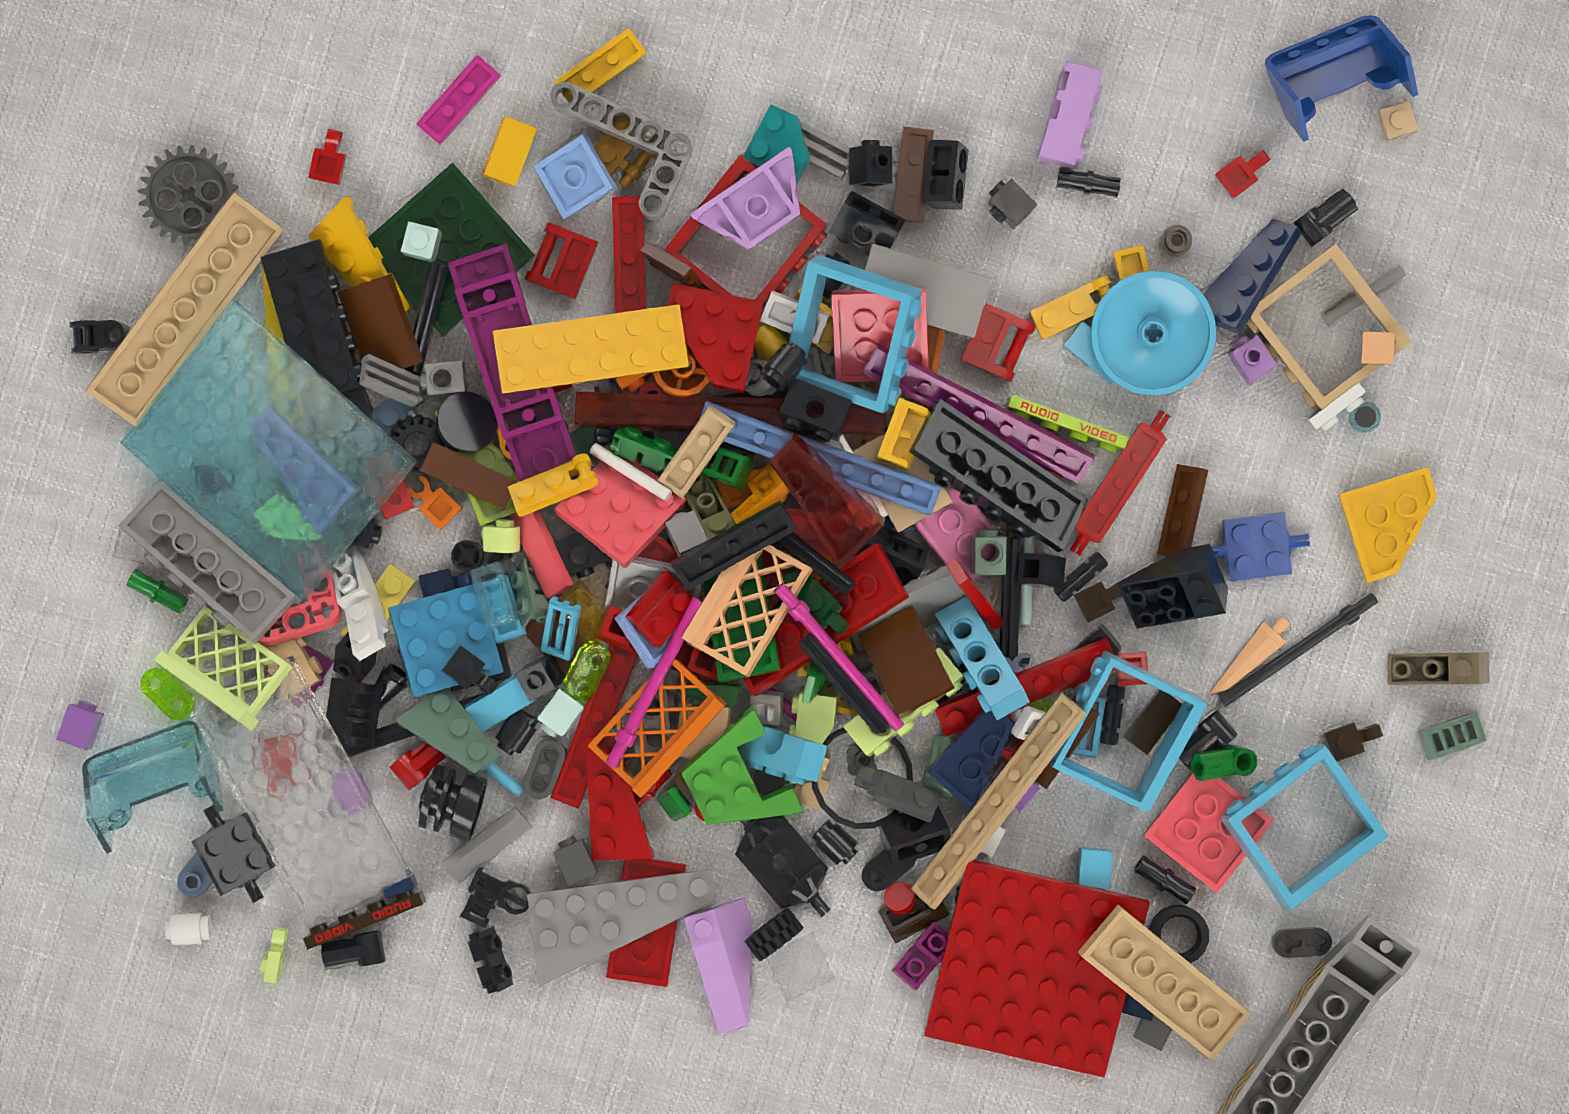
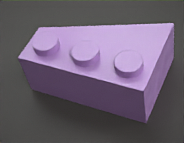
M1066 61L1059 77L1037 160L1073 169L1076 162H1082L1086 145L1081 143L1084 133H1090L1094 115H1090L1093 103L1098 104L1103 87L1099 85L1103 71Z

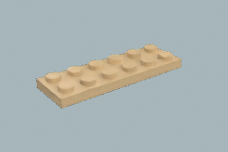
M1120 905L1115 907L1078 951L1081 957L1210 1060L1214 1059L1252 1014Z

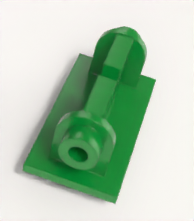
M619 426L614 434V437L619 439L614 438L610 446V450L615 451V455L632 462L636 461L639 452L644 454L640 465L658 473L665 470L670 462L668 459L672 460L677 449L671 447V443L667 440L657 437L654 439L642 435L641 430L632 426H625V428Z

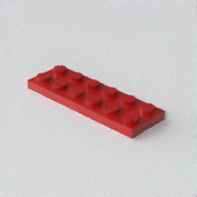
M875 543L839 567L840 570L856 582L855 587L848 595L839 592L823 578L819 580L841 602L840 605L843 609L839 614L851 625L843 635L839 631L836 632L829 625L824 629L836 644L909 598L886 553L878 543ZM788 612L775 633L781 670L743 678L753 696H758L812 661L799 645L800 640L810 632L800 621L796 622Z

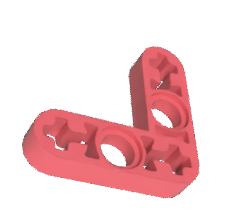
M307 542L300 547L297 554L309 602L288 608L271 627L273 629L270 631L271 636L265 637L263 635L258 641L262 646L271 647L336 626L341 621L342 608L337 604L329 558L319 543ZM314 551L317 554L315 557L319 568L317 570H314L313 565L308 560L310 553ZM326 578L328 585L323 591L316 592L312 590V584L316 579ZM329 606L333 611L330 612V617L325 619L321 614L324 613V608ZM310 611H312L313 614L315 615V616H314V619H315V621H316L315 623H313V620H312L311 616L309 615V612H310ZM303 615L305 616L304 625L299 629L291 628L290 620L292 617ZM281 620H282V624H283V626H284V628H285V630H286V632H284V633H283L282 630L280 629V627H282V626L280 625L279 621H281Z

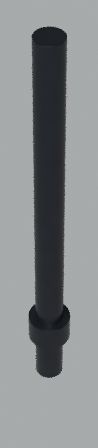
M1370 593L1354 605L1348 604L1339 611L1340 614L1219 696L1220 701L1225 707L1345 625L1351 626L1360 619L1359 616L1379 603L1373 593Z

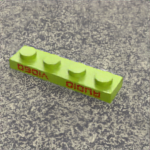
M1015 395L1010 397L1006 408L1028 421L1030 418L1041 421L1040 427L1053 432H1058L1059 428L1069 431L1070 438L1086 443L1088 439L1099 443L1098 448L1115 454L1116 450H1124L1129 439L1127 436Z

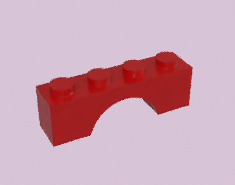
M612 605L605 608L594 638L638 655L614 619L623 610ZM684 641L675 658L701 681L706 683L714 681L717 677L715 658L703 651H699ZM709 644L706 645L709 648L713 649V646ZM673 665L670 666L671 669L678 671Z

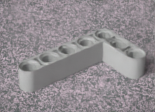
M559 82L554 85L550 98L558 112L658 156L641 193L639 207L643 216L649 220H659L664 217L692 156L693 149L689 137L678 130L574 84ZM562 91L571 92L574 96L572 102L568 105L557 103L559 93ZM593 103L599 104L602 107L599 116L595 118L586 116L585 109L588 105ZM619 116H626L630 119V125L625 130H617L613 126L614 120ZM652 128L658 131L659 136L657 140L653 143L643 141L641 136L644 130ZM675 141H683L687 145V150L682 155H674L670 152L671 144ZM663 169H670L675 174L673 181L669 184L660 183L657 179L658 173ZM651 197L660 199L662 202L660 210L657 212L647 211L645 209L647 199Z

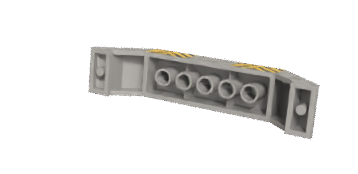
M1367 915L1320 960L1216 1114H1301L1378 999L1401 977L1405 976L1421 951Z

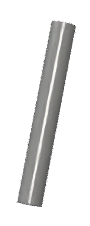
M1399 265L1369 284V287L1377 295L1406 276V273ZM1355 293L1324 313L1322 318L1327 325H1330L1363 304V302Z

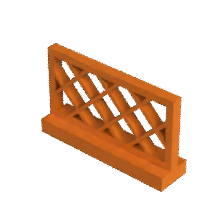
M677 658L674 659L672 665L680 671L681 685H664L663 681L658 689L660 693V708H648L647 712H661V730H644L643 717L639 725V731L635 732V735H640L641 752L624 753L617 768L610 766L633 788L632 790L640 798L652 788L728 704L722 697L717 696ZM650 677L588 745L605 763L610 754H607L598 744L605 736L617 735L619 729L622 728V717L626 713H632L633 709L630 708L639 700ZM685 677L693 684H686ZM698 688L707 698L700 706H687L686 689ZM664 689H681L682 707H665ZM695 710L687 719V711ZM666 711H682L683 725L679 729H666ZM617 724L618 731L610 732V730ZM668 733H675V734L667 741L666 734H668ZM644 734H662V748L658 752H645ZM646 756H654V757L646 764ZM624 757H641L642 770L635 778L624 770Z

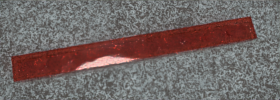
M576 392L575 425L693 429L700 419L705 402L708 401L792 432L813 433L804 428L801 431L794 430L784 424V420L780 417V409L785 400L783 398L676 397L658 394ZM852 403L853 410L842 434L885 435L886 412L882 414ZM812 407L807 411V415L811 418H819L824 411L819 407Z

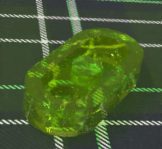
M593 640L584 643L578 650L564 679L565 690L575 700H586L595 693L610 663V653L601 642ZM600 656L597 662L592 663L595 657ZM586 683L583 689L578 690L580 685Z
M152 668L143 674L140 681L142 692L167 717L179 721L187 719L193 714L195 710L194 697L167 670ZM153 678H158L161 682L157 690L151 686ZM176 699L181 700L183 703L180 711H176L173 708V702Z

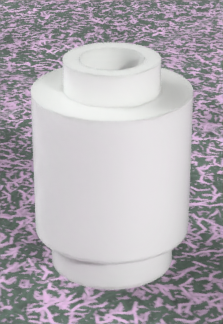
M203 913L172 914L170 921L165 923L166 939H171L173 945L203 944L205 940H211V916H203Z

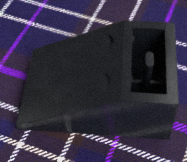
M1210 544L1179 549L1118 582L1119 590L1137 629L1226 614L1228 586Z

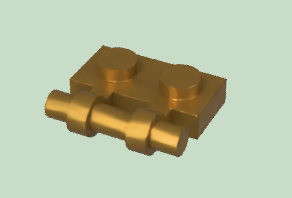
M619 116L614 120L613 126L617 130H625L630 125V119L626 116ZM648 129L644 130V132L642 133L641 138L643 137V135L646 133V131H647ZM604 133L594 148L611 177L618 168L625 172L618 183L628 189L634 181L638 182L642 177L643 173L641 171L651 158L655 160L657 156L640 149L641 153L630 164L625 159L635 146ZM655 133L647 143H653L659 135Z

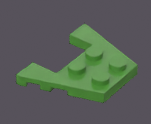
M754 706L749 707L744 712V716L735 724L731 723L717 740L705 746L681 768V774L707 825L803 812L802 805L791 784L761 796L737 748L766 734Z

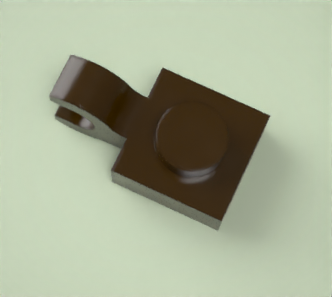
M1102 581L1074 594L1087 623L1115 610L1112 600L1122 596L1118 582L1105 589Z
M1351 722L1324 732L1332 756L1337 762L1365 752L1363 742L1383 736L1380 725L1377 723L1357 730L1355 723Z

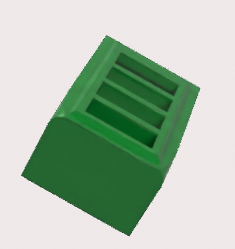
M719 446L715 452L717 455L711 469L707 468L710 463L709 460L701 474L743 490L754 462L746 456ZM725 458H728L729 460L723 474L719 473Z
M813 661L809 663L802 701L806 704H809L829 682V679Z
M705 684L717 696L719 695L728 703L725 707L732 710L733 708L735 709L741 685ZM698 688L686 689L687 697L701 701L707 698ZM675 689L677 694L682 695L681 689Z
M675 784L657 797L659 804L672 821H678L689 815L692 811L693 806Z

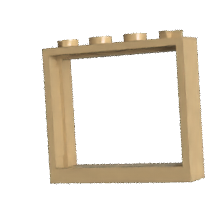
M1336 243L1264 297L1247 322V326L1255 336L1261 333L1267 341L1264 346L1272 358L1275 360L1279 357L1286 367L1282 371L1292 384L1298 381L1305 390L1301 394L1303 399L1312 409L1317 406L1319 410H1323L1381 365L1365 364L1325 396H1322L1260 316V313L1330 260L1383 330L1387 333H1395L1394 355L1412 342Z

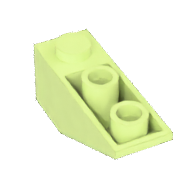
M801 686L799 695H793L791 713L797 714L796 725H790L789 735L823 744L834 727L838 690L823 688L809 704H806L802 701L804 686Z

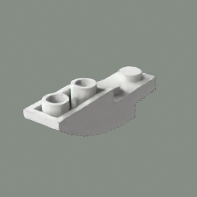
M353 546L329 561L337 604L345 610L352 653L361 661L386 646L383 633L388 631V626L369 570L359 549Z

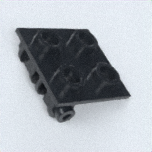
M331 678L323 739L344 742L352 746L360 745L374 748L383 686Z

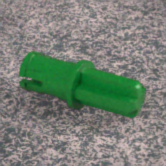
M138 569L132 572L126 584L129 588L131 587L149 597L150 602L154 603L156 601L176 613H181L188 602L187 597L165 586L163 580L158 582L141 573Z

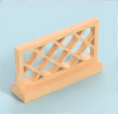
M771 545L761 549L719 574L683 634L682 639L692 647L703 651L749 678L789 610L783 602L779 609L768 612L765 597L776 594L774 590L777 587L763 591L760 576L776 572L780 585L784 583L781 570L793 566L801 570L797 580L785 585L797 597L813 569ZM765 550L772 554L775 566L759 570L757 559L762 551ZM779 559L785 561V563L779 564ZM755 578L758 593L743 597L741 592L742 584L746 580ZM760 599L763 613L747 618L744 603ZM739 605L742 620L727 624L725 619L726 611L730 607ZM765 619L767 630L764 635L752 639L749 624ZM744 625L747 640L731 645L728 630ZM723 632L726 647L713 650L706 646L713 634ZM749 646L751 657L745 667L735 662L733 650ZM728 652L729 658L725 657L722 654Z

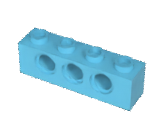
M967 596L935 613L940 624L935 629L943 643L950 641L953 646L949 652L956 665L960 666L963 664L967 671L962 674L971 690L977 687L981 695L977 696V699L985 713L991 711L996 720H999L1029 703L1022 685ZM970 634L968 637L960 639L963 635ZM984 657L981 661L974 662L977 658ZM998 680L994 685H988L991 681Z

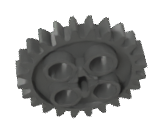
M179 145L177 146V155L173 156L166 149L167 159L163 161L158 156H155L154 158L158 166L156 168L146 166L151 176L140 177L147 184V188L138 189L139 193L146 195V199L138 204L140 206H148L149 210L142 216L143 218H154L149 226L151 229L159 225L162 227L159 234L160 237L170 232L172 243L177 240L178 236H181L183 244L187 246L189 238L193 237L195 241L198 239L231 192L237 190L239 186L229 185L228 181L235 174H224L223 171L228 164L224 162L217 165L218 154H214L209 159L206 157V148H203L198 155L195 154L194 145L190 146L188 153H184ZM182 165H188L193 169V178L186 183L180 182L176 178V170ZM170 178L186 190H189L191 187L195 188L194 195L212 207V212L205 211L190 200L186 204L183 203L184 196L166 184L165 179ZM207 183H214L219 187V196L214 200H206L202 196V188ZM165 190L172 191L176 196V202L170 208H164L158 202L160 193ZM196 208L201 212L202 220L198 225L190 226L185 222L184 215L188 209Z

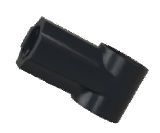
M1343 188L1325 200L1319 207H1313L1293 222V224L1298 226L1302 236L1312 248L1332 233L1334 227L1359 208L1353 197Z
M1217 710L1197 726V730L1191 735L1179 759L1191 771V759H1193L1194 753L1222 749L1238 733Z
M381 931L353 935V938L321 944V955L325 970L356 964L358 966H369L386 962Z

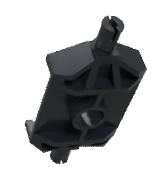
M785 816L740 821L745 826V833L735 855L782 909L806 902L811 904L820 917L825 915L820 906L828 913L831 908L823 901L818 892L828 867L787 821ZM784 853L789 856L791 864L786 870H777L773 866L772 861L776 854Z

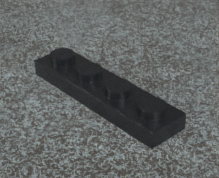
M778 501L671 561V565L688 591L797 529L782 502Z

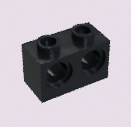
M929 140L922 201L932 209L962 210L969 149L959 141Z
M873 523L861 542L857 555L878 543L882 546L903 586L911 580L918 579L924 570L930 548L884 526Z
M579 532L555 541L570 576L576 574L577 578L581 579L595 573L593 568L603 563H605L606 568L612 566L613 559L603 553ZM576 547H582L587 552V559L581 565L574 564L570 559L571 551Z

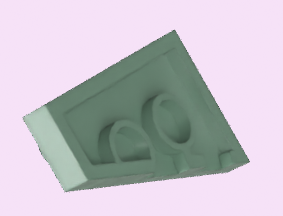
M449 688L432 692L395 719L396 724L418 736L420 740L430 744L474 776H477L501 758Z

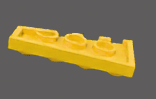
M349 195L342 198L308 236L312 241L322 240L327 259L352 287L391 273H387L381 259L383 256L378 247H373L365 233L368 229L363 219L358 220L352 209L354 203ZM394 278L404 309L407 313L411 308Z

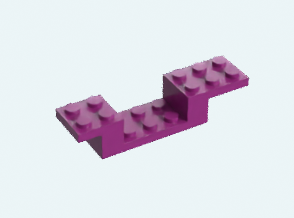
M507 244L448 262L456 288L455 294L503 440H506L519 482L572 461L576 453L553 387L502 394L493 331L532 325L525 297ZM579 474L572 476L571 479H577Z

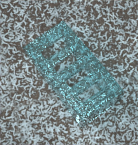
M501 561L471 570L486 629L490 630L518 621L519 617ZM496 572L497 578L481 582L480 577ZM499 584V591L485 594V588ZM500 596L503 597L504 602L489 606L488 600ZM506 608L507 614L493 618L492 612Z

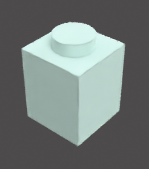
M408 221L401 252L408 257L432 262L436 260L442 232L437 228Z
M559 688L537 718L542 722L540 728L554 738L557 734L561 737L565 736L585 708V705L562 688Z

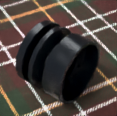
M435 765L431 776L424 785L420 798L418 827L426 829L433 816L435 817L433 831L439 832L444 821L447 820L450 821V836L470 841L479 818L488 779L468 773L460 786L456 784L455 769H450L446 781H443L444 766Z

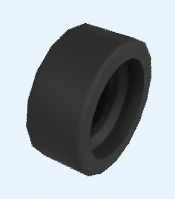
M1170 905L1161 909L1153 917L1149 930L1161 939V930L1169 919L1174 917L1189 919L1196 927L1197 939L1195 945L1190 950L1179 954L1190 963L1198 960L1206 951L1209 943V928L1205 919L1197 911L1184 905Z

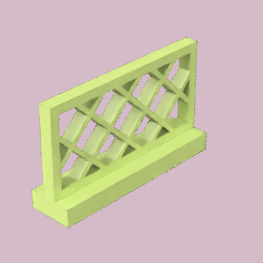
M204 605L169 652L166 654L161 650L154 661L252 731L259 722L255 716L293 667L260 643L254 644L230 623L221 629V624L211 615L213 611ZM208 617L214 620V631L201 634L203 623ZM235 634V646L222 649L221 637ZM215 638V651L202 654V641ZM195 643V656L187 658L179 656L187 645ZM255 648L256 660L243 663L242 651ZM236 653V665L223 668L222 656ZM215 658L216 670L203 673L202 661ZM274 663L280 666L273 677L264 678V666ZM257 668V680L244 683L243 671ZM237 673V685L224 688L223 676ZM258 688V696L249 706L245 703L244 691Z

